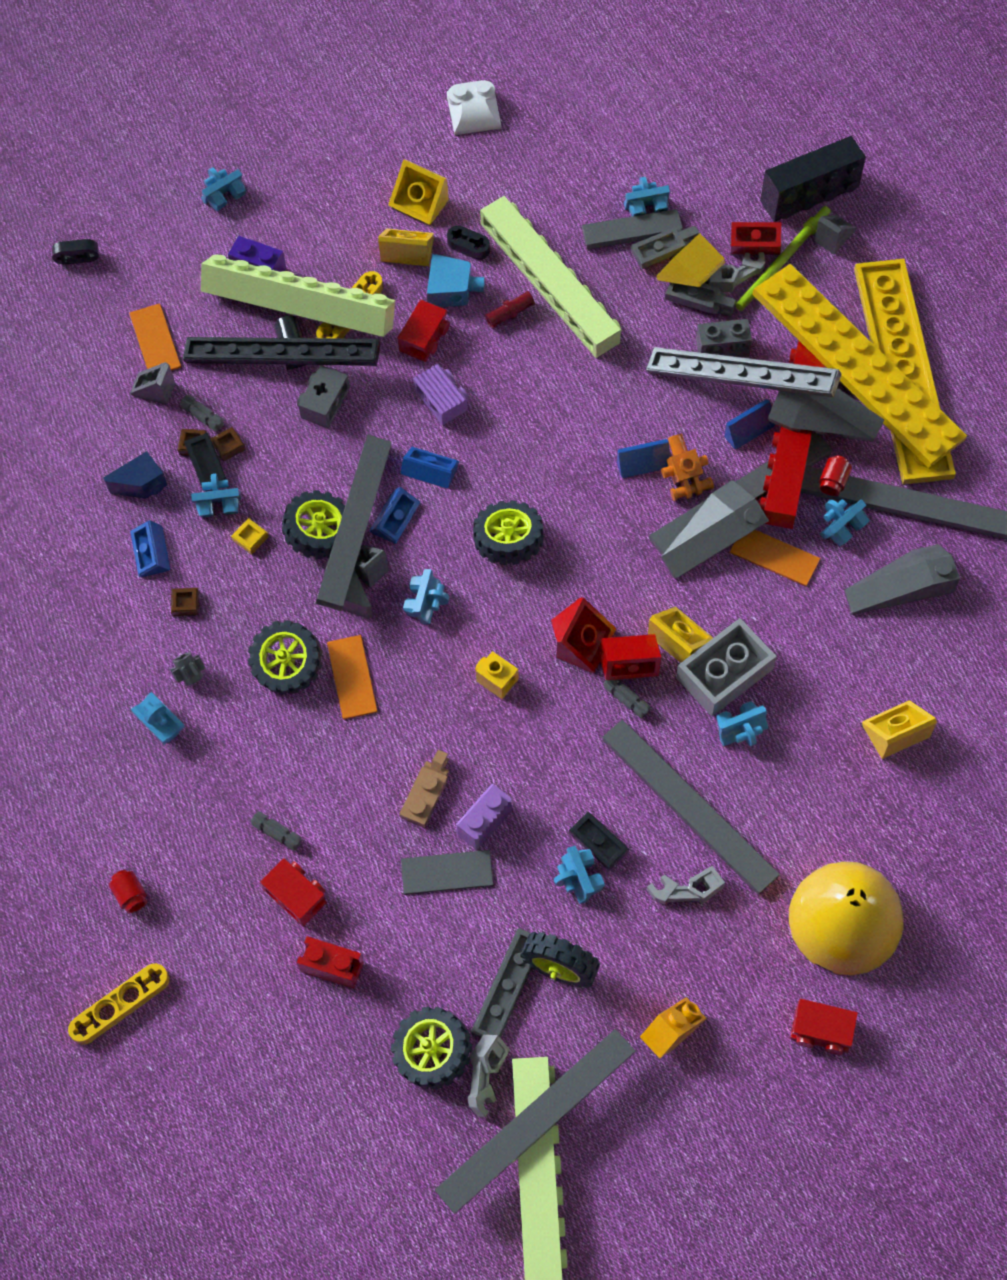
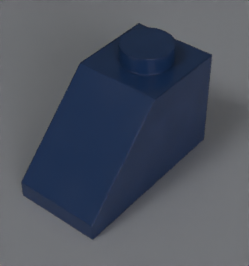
M147 451L103 477L110 494L146 499L151 495L160 493L167 486L162 470Z

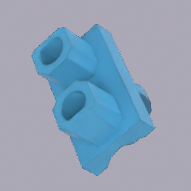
M213 167L208 169L210 177L204 180L207 188L202 190L203 196L201 197L204 204L209 203L216 211H219L227 205V201L222 194L229 191L235 200L246 194V189L242 182V173L239 169L229 175L225 169L219 172Z
M640 177L639 185L632 186V192L625 194V210L629 209L631 216L646 214L645 206L653 205L654 213L667 211L670 194L669 185L657 187L656 182L648 183L646 177Z
M211 474V482L202 483V489H212V491L192 493V502L196 505L201 518L214 516L213 503L222 502L224 514H236L239 509V500L242 499L239 488L220 490L219 488L229 487L228 480L218 481L217 474Z
M843 499L838 503L834 500H829L825 504L827 513L823 517L828 522L832 518L835 520L820 533L821 537L824 540L830 537L838 546H841L853 536L844 526L847 522L856 531L864 527L870 520L862 510L866 506L862 499L856 504H852L845 511L843 508L847 506V503Z
M424 569L422 576H412L410 590L417 594L416 599H406L403 610L408 616L417 617L422 624H430L433 611H438L440 605L448 604L450 598L447 593L443 592L445 586L441 584L439 579L433 576L431 569Z
M152 692L140 704L131 709L132 713L163 745L172 741L185 727Z
M750 701L742 704L740 715L733 717L727 711L718 714L717 725L722 745L726 746L734 742L740 743L745 740L750 747L756 745L755 736L762 734L763 730L768 729L766 721L767 710L763 705L757 707Z
M576 846L568 847V853L561 858L563 864L557 866L560 874L554 878V883L556 886H565L567 893L574 891L579 904L586 903L592 895L600 892L605 884L599 873L588 876L585 870L594 864L591 850L578 851Z

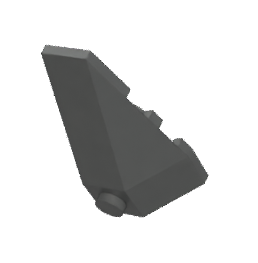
M836 389L834 397L779 390L767 421L791 431L811 430L816 431V434L825 435L826 432L840 434L842 438L874 442L884 419L841 390Z
M732 480L707 497L704 504L692 516L689 523L661 555V558L673 578L676 579L769 520L756 499Z
M937 544L908 552L846 588L844 593L851 614L854 615L954 593L960 577L952 555Z

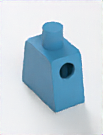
M432 254L427 288L428 303L438 307L464 306L469 302L470 291L484 292L485 277L472 276L470 262Z

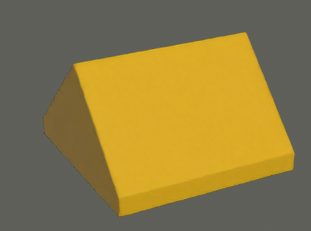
M404 159L388 206L430 225L449 200L447 178Z
M386 228L378 236L381 262L429 266L434 233Z
M700 233L657 275V280L700 287L725 263V258Z
M676 606L654 614L649 619L648 635L655 634L658 645L680 663L713 639L711 635Z
M910 700L862 721L863 728L881 759L930 738L937 724L934 716Z

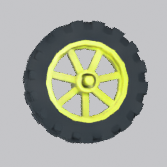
M313 490V493L306 491L301 493L299 497L297 495L293 497L291 504L288 503L282 521V534L285 535L286 543L288 545L291 544L295 552L303 553L304 557L310 558V556H313L315 559H323V557L327 556L329 558L345 509L343 500L338 496L337 498L333 497L332 493L325 492V494L320 493L319 490ZM306 514H307V516L309 517V519H303V518H301L302 516H304V515H306ZM301 525L308 526L309 528L303 530ZM336 525L337 530L334 531L327 526ZM324 532V533H326L328 536H325V537H324V536H322V533Z
M510 500L507 503L499 501L497 502L498 504L494 506L490 504L486 507L485 511L481 510L478 513V519L475 518L473 523L475 548L479 550V554L483 558L487 557L489 562H499L500 565H507V563L517 565L520 564L519 561L524 560L526 562L530 560L532 555H536L539 552V547H542L544 538L542 517L537 514L535 508H530L528 504L524 502L519 504L514 500ZM490 533H494V534H497V535L494 536V537H492V536L490 535Z
M284 620V622L275 621L269 627L267 625L261 629L262 632L254 636V643L248 650L250 654L248 664L252 669V675L261 685L279 694L298 693L302 688H308L310 686L309 683L312 680H316L319 675L317 672L322 667L321 656H323V652L319 646L318 639L303 625L290 620ZM284 639H294L288 650H286ZM279 641L280 649L277 651L272 650L271 647ZM300 643L304 654H292ZM268 653L275 655L276 660L267 664ZM295 659H303L299 669L294 664ZM281 663L279 676H277L270 669ZM286 666H290L295 673L285 676Z
M532 932L529 934L520 955L525 963H528L532 969L539 970V973L544 976L548 975L555 981L560 980L566 985L571 986L572 984L578 988H582V986L584 988L591 987L601 965L596 957H592V953L582 950L581 946L573 945L566 939L562 938L561 940L555 935H546L543 932L538 934Z
M423 1007L422 1011L418 1012L415 1010L409 1014L410 1017L404 1018L399 1023L400 1028L398 1031L395 1030L393 1034L395 1040L394 1044H391V1052L394 1053L392 1058L394 1065L398 1067V1072L403 1077L421 1088L428 1089L431 1087L433 1089H440L441 1085H451L454 1083L453 1079L462 1076L465 1072L463 1068L465 1065L468 1066L470 1062V1057L468 1056L469 1052H472V1044L469 1042V1038H471L469 1031L465 1028L464 1023L455 1015L440 1007H435V1009ZM436 1028L444 1029L446 1032L435 1040ZM429 1029V1037L423 1038L421 1034ZM450 1038V1049L443 1048L441 1044ZM416 1040H420V1047L413 1049ZM425 1053L419 1065H417L413 1056ZM442 1053L448 1054L446 1059L440 1063L439 1057ZM430 1057H432L435 1067L425 1068Z

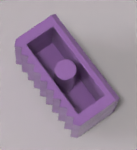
M436 364L431 369H427V371L414 377L415 392L441 425L446 424L468 410L467 401L469 397L462 387L457 388L454 384V377L448 369L443 370L439 364Z
M491 784L456 823L457 835L475 850H480L479 846H483V842H487V838L490 837V834L494 833V829H498L497 825H501V821H505L508 813H512L511 797L494 784Z

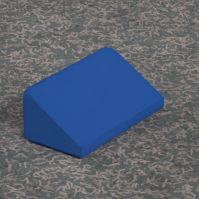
M765 399L726 423L724 437L734 449L742 447L776 425L767 421L772 409L769 399Z
M668 439L618 449L617 465L621 477H632L668 467L666 461L670 457Z
M411 447L403 457L401 474L448 488L456 473L459 461Z
M401 487L395 489L369 531L380 538L396 544L421 501Z
M149 520L131 530L130 534L138 576L146 577L169 571L170 563L162 526Z

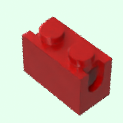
M732 222L731 254L750 253L751 255H758V253L764 252V255H780L782 222Z
M420 299L397 337L399 351L426 362L430 354L433 355L436 352L440 337L446 335L449 329L450 322L445 320L447 310Z
M655 634L602 638L603 653H600V660L606 681L659 676L662 657Z
M283 858L260 881L264 892L304 927L327 903L324 899L326 891L316 880L310 882L304 877L305 871L295 861L290 864Z
M306 936L304 941L306 946L303 957L299 956L297 960L300 972L355 989L364 964L362 954ZM354 965L352 973H350V968Z
M800 998L795 1009L790 1039L796 1040V1044L802 1047L813 1048L814 1045L825 1047V1051L831 1054L842 1055L843 1052L848 1053L849 1048L852 1047L858 1012Z

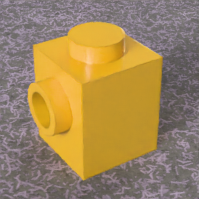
M493 651L487 658H481L475 667L476 681L501 699L506 696L519 680L518 668Z

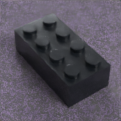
M851 135L767 169L764 173L760 201L772 220L776 222L780 219H787L802 210H809L824 201H831L836 196L846 192L851 193L860 185L866 156Z

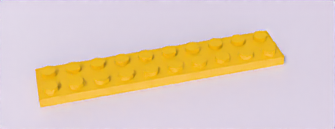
M905 259L855 264L854 272L870 341L940 409ZM891 432L903 485L954 479L956 473L951 452L928 468Z
M791 264L754 288L752 295L826 368L839 369L841 372L840 381L869 410L883 418V424L928 468L965 441L967 435Z

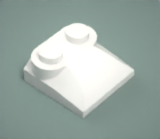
M481 80L456 84L447 91L454 135L501 128L495 87L491 82Z

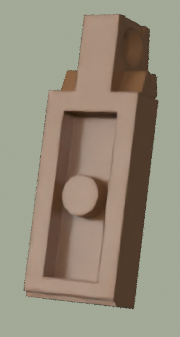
M438 750L432 763L426 761L424 767L422 766L400 811V818L424 828L427 826L448 781L449 770L445 769L449 760L448 753Z

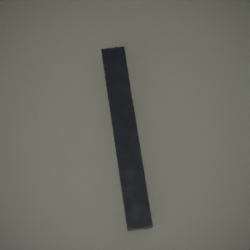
M187 337L183 360L185 363L377 366L381 343L379 339Z

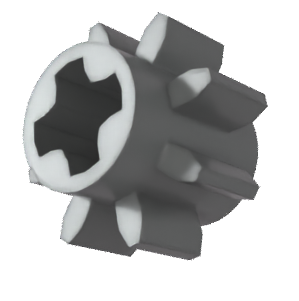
M187 652L173 660L175 667L170 669L177 683L183 681L188 686L203 678L201 671L206 669L199 655L193 657L191 652Z

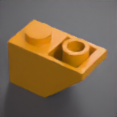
M686 997L660 1013L642 1033L640 1038L659 1058H662L674 1050L707 1018L700 1012L699 1007Z

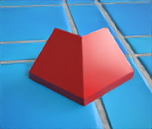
M581 597L551 620L557 640L556 658L594 673L601 661L600 653H603L602 638H612L617 628L584 597Z

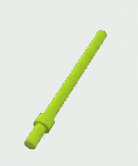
M823 206L814 217H810L804 223V228L736 303L738 310L743 311L755 298L752 295L755 287L776 274L811 234L814 235L816 233L820 217L828 216L831 213L827 206Z

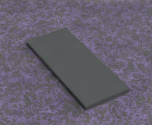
M490 850L401 859L404 895L493 886Z

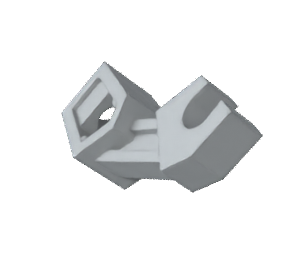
M764 252L758 253L757 261L750 259V253H745L742 265L738 269L733 265H722L708 279V285L721 288L720 292H732L735 286L755 274L760 275L765 266Z
M711 866L690 878L688 886H678L672 879L663 875L660 877V881L665 888L657 890L653 883L647 886V891L656 902L664 905L666 902L698 901L703 904L724 888L725 882L715 868ZM701 882L707 888V891H703V893L695 888Z
M483 1035L470 1054L473 1073L471 1092L467 1097L469 1107L478 1117H486L489 1112L484 1107V1101L486 1103H494L496 1101L491 1084H489L490 1073H498L510 1050L498 1035Z

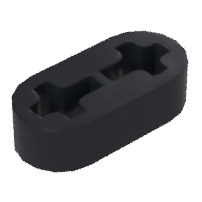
M459 225L453 226L447 231V244L452 250L477 260H482L489 256L490 240L488 237Z
M91 239L62 241L52 246V260L57 264L87 263L99 258L98 243Z

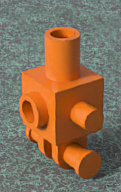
M682 433L669 437L668 442L673 456L666 460L668 467L661 468L663 478L672 476L674 484H681L679 488L670 489L673 501H677V499L682 497L689 499L692 498L693 493L698 496L704 490L714 489L711 477L701 481L698 478L704 474L702 467L709 464L707 456L698 457L696 449L688 451Z

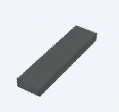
M674 209L582 225V233L586 249L589 250L642 241L674 227L681 230L683 228L678 210Z
M517 928L473 1025L472 1035L482 1038L483 1035H498L500 1038L502 1037L532 970L529 964L525 963L522 960L523 958L520 957L528 935L531 934L530 932Z

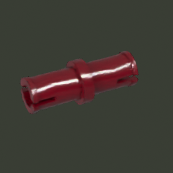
M525 291V293L511 301H504L502 306L485 314L488 325L493 329L510 318L512 320L515 319L518 313L535 305L534 298L529 291Z

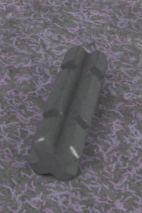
M185 395L180 401L181 407L184 410L191 412V415L205 425L209 424V428L218 432L224 426L223 418L217 414L213 415L214 412L199 401L195 402L196 399L191 395Z
M605 680L604 688L610 693H614V697L630 710L633 709L638 717L644 718L649 713L650 706L644 700L640 701L639 696L626 685L620 684V680Z
M260 811L256 812L251 819L252 826L259 830L263 829L265 834L281 844H286L285 846L291 850H296L302 842L300 835L293 831L290 833L287 827L272 818H267V815Z

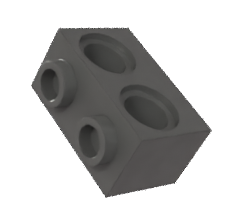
M748 319L698 324L696 345L699 353L749 357L752 337Z

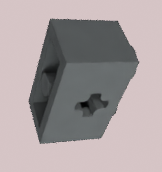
M320 365L317 372L312 373L306 392L301 393L298 398L297 407H299L301 418L329 428L350 389L348 375Z

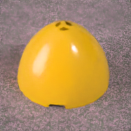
M837 862L827 864L815 870L799 884L789 907V926L796 945L810 962L818 964L837 975H858L868 973L880 967L893 955L903 933V909L898 894L882 873L858 862ZM849 890H854V895L848 897L847 893ZM860 890L866 895V900L860 896ZM856 901L860 906H853L850 903Z

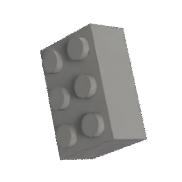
M739 618L678 665L676 678L713 717L772 671L777 656Z

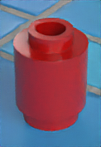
M834 456L827 459L819 480V489L824 494L839 496L840 492L844 491L852 470L849 460L843 456Z
M121 870L111 877L112 881L109 883V887L121 909H125L128 914L139 911L147 904V894L134 871L127 872V870Z

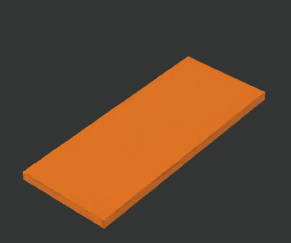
M160 303L129 312L147 369L164 362L170 365L171 371L181 368Z
M757 530L736 541L730 550V553L805 587L820 561V558Z
M361 635L328 641L327 646L343 720L377 713Z

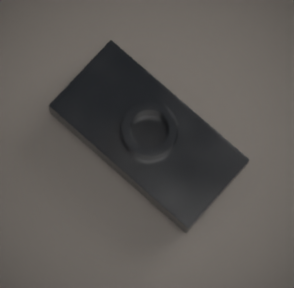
M589 811L569 829V834L586 850L590 849L592 855L609 871L629 852V848Z

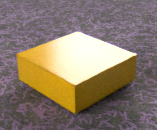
M249 518L231 536L232 541L251 555L269 537L267 531Z

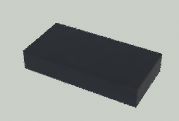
M208 433L184 441L201 487L202 483L211 482V474H217L218 481L227 480Z

